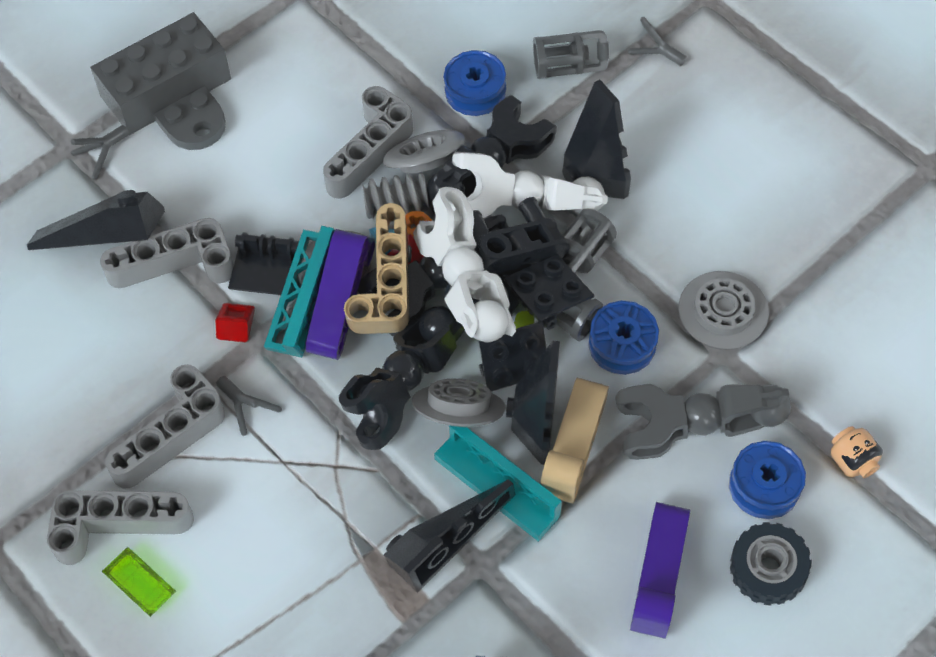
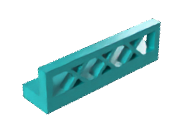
M321 226L319 233L303 229L264 344L266 350L300 358L303 357L330 242L335 231L334 228ZM309 240L316 241L311 258L309 259V257L306 254V249ZM306 270L301 288H299L296 282L297 276ZM297 298L292 315L289 317L286 311L288 303ZM287 328L282 344L275 343L278 332Z
M449 425L450 438L434 453V459L478 494L509 479L514 484L516 495L500 512L539 542L560 518L562 501L469 428Z

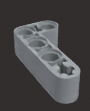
M372 86L363 92V112L368 124L324 165L323 174L326 190L333 198L341 199L350 195L383 163L385 154L398 143L408 139L413 132L411 107L383 87Z
M212 218L200 219L153 234L148 240L132 241L110 248L100 258V264L107 281L115 288L128 287L201 262L209 280L220 284L230 280L234 266L222 228L218 221Z
M188 364L181 365L171 374V384L179 403L108 453L105 465L117 486L121 488L136 486L223 422L225 411L220 396L196 367ZM187 383H194L189 388H182ZM207 405H214L208 411L201 410L203 407ZM179 425H186V427L182 430H174ZM159 444L156 449L146 451L150 445Z
M64 491L54 499L52 504L47 544L59 562L65 565H74L85 557L89 533L182 534L190 529L194 517L185 496L176 492ZM78 508L75 514L66 516L70 509ZM113 508L109 515L100 516L105 509ZM148 509L143 516L134 517L138 510ZM67 540H74L70 547L60 549L61 545Z

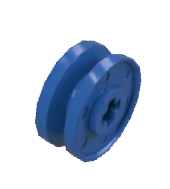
M479 50L466 51L453 57L446 65L443 75L447 102L454 110L470 116L485 115L492 112L493 108L505 99L507 90L505 82L506 72L503 63L495 55Z
M621 300L608 303L597 311L591 322L588 343L591 356L600 367L611 373L627 375L639 372L649 365L655 355L659 328L655 317L650 311L636 302Z
M771 441L751 443L740 451L734 461L729 477V490L733 501L742 511L756 518L774 519L784 516L794 508L805 486L806 471L801 459L792 449Z

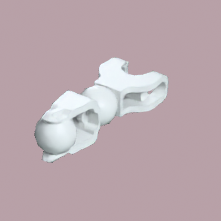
M471 152L453 153V165L461 169L471 170L475 175V190L466 198L472 210L480 211L483 218L491 215L496 208L502 205H513L518 209L519 203L529 197H535L541 209H571L576 214H579L583 209L599 211L608 201V196L605 194L601 183L589 176L580 177L573 182L546 175H537L529 170L513 174L504 172L491 156ZM449 201L453 211H455V206L451 201Z
M442 187L433 199V207L436 214L435 221H420L414 230L413 235L418 249L423 256L434 258L437 266H442L443 276L452 286L444 300L456 321L463 325L471 338L474 337L476 340L488 343L498 340L504 334L513 336L516 332V326L508 310L510 303L502 280L498 275L484 271L482 258L474 250L477 244L473 237V210L462 191L452 187ZM449 201H451L455 206V211H453ZM472 298L479 299L480 301L474 304Z

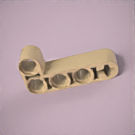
M395 203L384 204L376 214L377 293L353 295L348 298L344 305L348 327L351 331L358 334L396 333L405 329L409 322L407 224L403 208ZM391 221H394L395 233H389L388 227ZM391 249L400 251L395 256H387L385 254ZM390 279L400 280V283L396 286H387L385 284ZM391 309H398L401 311V313L396 317H388L387 315H385L387 311ZM359 310L368 312L363 318L353 317V314Z
M578 377L575 380L553 450L548 452L541 477V485L560 500L572 504L575 502L609 392V386Z

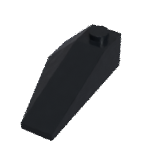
M600 79L593 84L564 153L562 173L565 180L573 182L580 177L589 176L595 178L601 183L608 197L625 199L629 196L631 174L630 170L624 169L623 158L628 155L627 148L622 145L619 138V133L624 131L620 102Z
M122 191L115 196L37 230L27 243L28 250L148 240L163 216L165 209L148 192Z
M552 341L517 383L514 398L508 397L506 417L512 418L511 430L542 465L545 464L550 449L560 341Z
M508 479L409 529L403 536L397 535L386 547L387 552L384 554L387 563L418 593L516 495L514 484Z

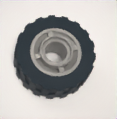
M763 522L762 525L755 524L751 526L748 531H744L740 535L738 541L736 540L732 551L730 574H733L735 586L740 588V592L744 596L747 595L751 598V601L756 603L761 602L764 605L771 606V604L777 603V605L784 604L787 600L791 601L798 592L802 591L810 574L812 560L809 558L810 550L809 547H806L805 540L802 536H798L795 530L790 527H784L780 523L770 524V522ZM764 558L774 559L778 563L779 568L768 569L762 564L761 560Z

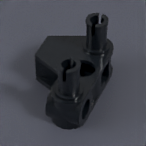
M535 197L524 199L518 206L527 223L496 231L489 230L480 211H473V237L477 244L474 250L482 258L484 271L498 276L510 275L557 254L563 258L568 252L570 246L557 228L556 221L553 218L545 217Z

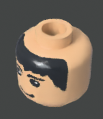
M851 426L833 438L831 442L833 444L831 456L846 476L856 477L861 475L863 478H867L880 468L878 461L882 457L883 450L866 429H855Z

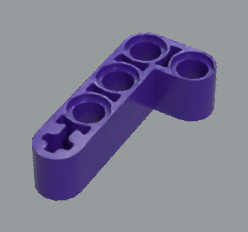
M340 229L334 231L307 335L306 352L335 360L340 359L349 329L344 305L348 298L357 295L364 266L368 267L371 263L375 249V240L373 238Z
M660 502L655 503L630 631L666 639L675 603V590L690 509Z

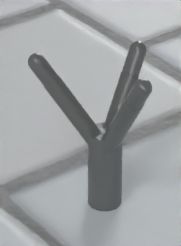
M641 17L642 26L659 47L630 48L628 53L662 54L674 63L682 66L687 56L665 43L645 17Z
M121 125L101 138L72 139V145L85 146L72 150L71 155L76 156L102 147L92 174V179L96 180L109 148L127 137L129 131L126 126Z
M226 376L220 377L216 382V386L234 403L242 436L247 435L242 403L254 408L260 406L278 413L282 411V408L278 405L244 394Z

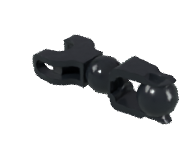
M510 95L493 108L492 124L487 129V135L475 140L470 148L462 145L456 152L481 153L491 156L502 169L505 163L509 164L515 159H533L540 156L553 143L557 126L547 119H543L535 124L519 122L522 101ZM453 155L438 173L432 175L427 184L426 190L432 204L433 199L442 187L459 189L466 197L470 196L475 190V175L471 170L454 166L452 163Z
M502 214L489 215L483 218L490 231L509 228L506 218ZM424 256L420 264L416 260L408 264L409 322L418 318L425 311L427 301L435 296V289L442 290L448 285L443 276L442 266H437L432 257ZM377 268L360 280L358 288L360 294L377 293ZM390 279L385 284L387 286H396L400 283V280ZM394 309L387 316L396 317L401 311ZM398 332L389 334L395 336Z
M444 306L432 307L421 313L418 318L411 320L405 329L393 337L397 351L386 358L382 369L376 367L369 375L359 374L353 376L340 392L339 402L344 411L357 415L363 414V419L356 429V436L363 448L378 450L388 444L400 429L405 404L411 398L408 391H411L420 384L424 373L429 374V372L441 371L457 348L456 342L465 329L461 323L456 321L449 308ZM380 427L379 432L373 435L374 432Z

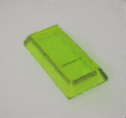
M129 547L123 550L102 570V573L149 617L176 592Z

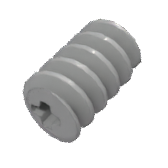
M422 172L418 174L417 182H414L412 176L407 174L404 184H402L399 176L396 175L393 178L392 185H389L386 177H382L379 187H377L373 178L369 179L367 188L363 185L366 216L368 219L372 218L374 209L378 211L381 206L388 203L398 204L403 208L405 214L409 213L412 204L416 211H421L423 203H426L428 206L425 176Z

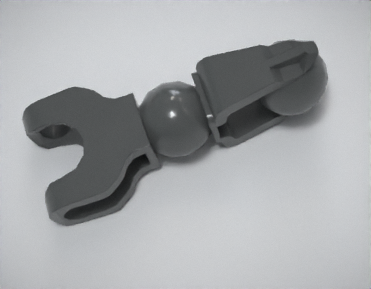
M652 384L623 388L615 397L616 405L621 413L624 415L643 416L649 421L646 428L629 433L623 441L624 455L629 459L636 460L661 457L671 448L675 441L687 439L688 431L695 435L706 436L714 433L720 427L721 433H725L728 437H733L759 430L763 427L778 426L788 418L791 412V400L788 389L768 384L763 386L729 384L722 386L720 391L716 392V398L710 394L698 393L690 396L685 402L683 395H669L661 388Z

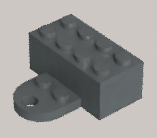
M194 12L90 67L101 98L119 122L126 126L129 135L156 121L167 137L178 147L187 150H201L212 146L221 138L225 131L226 120L223 110L209 92L231 80L225 49ZM201 129L210 130L207 135H196V132Z

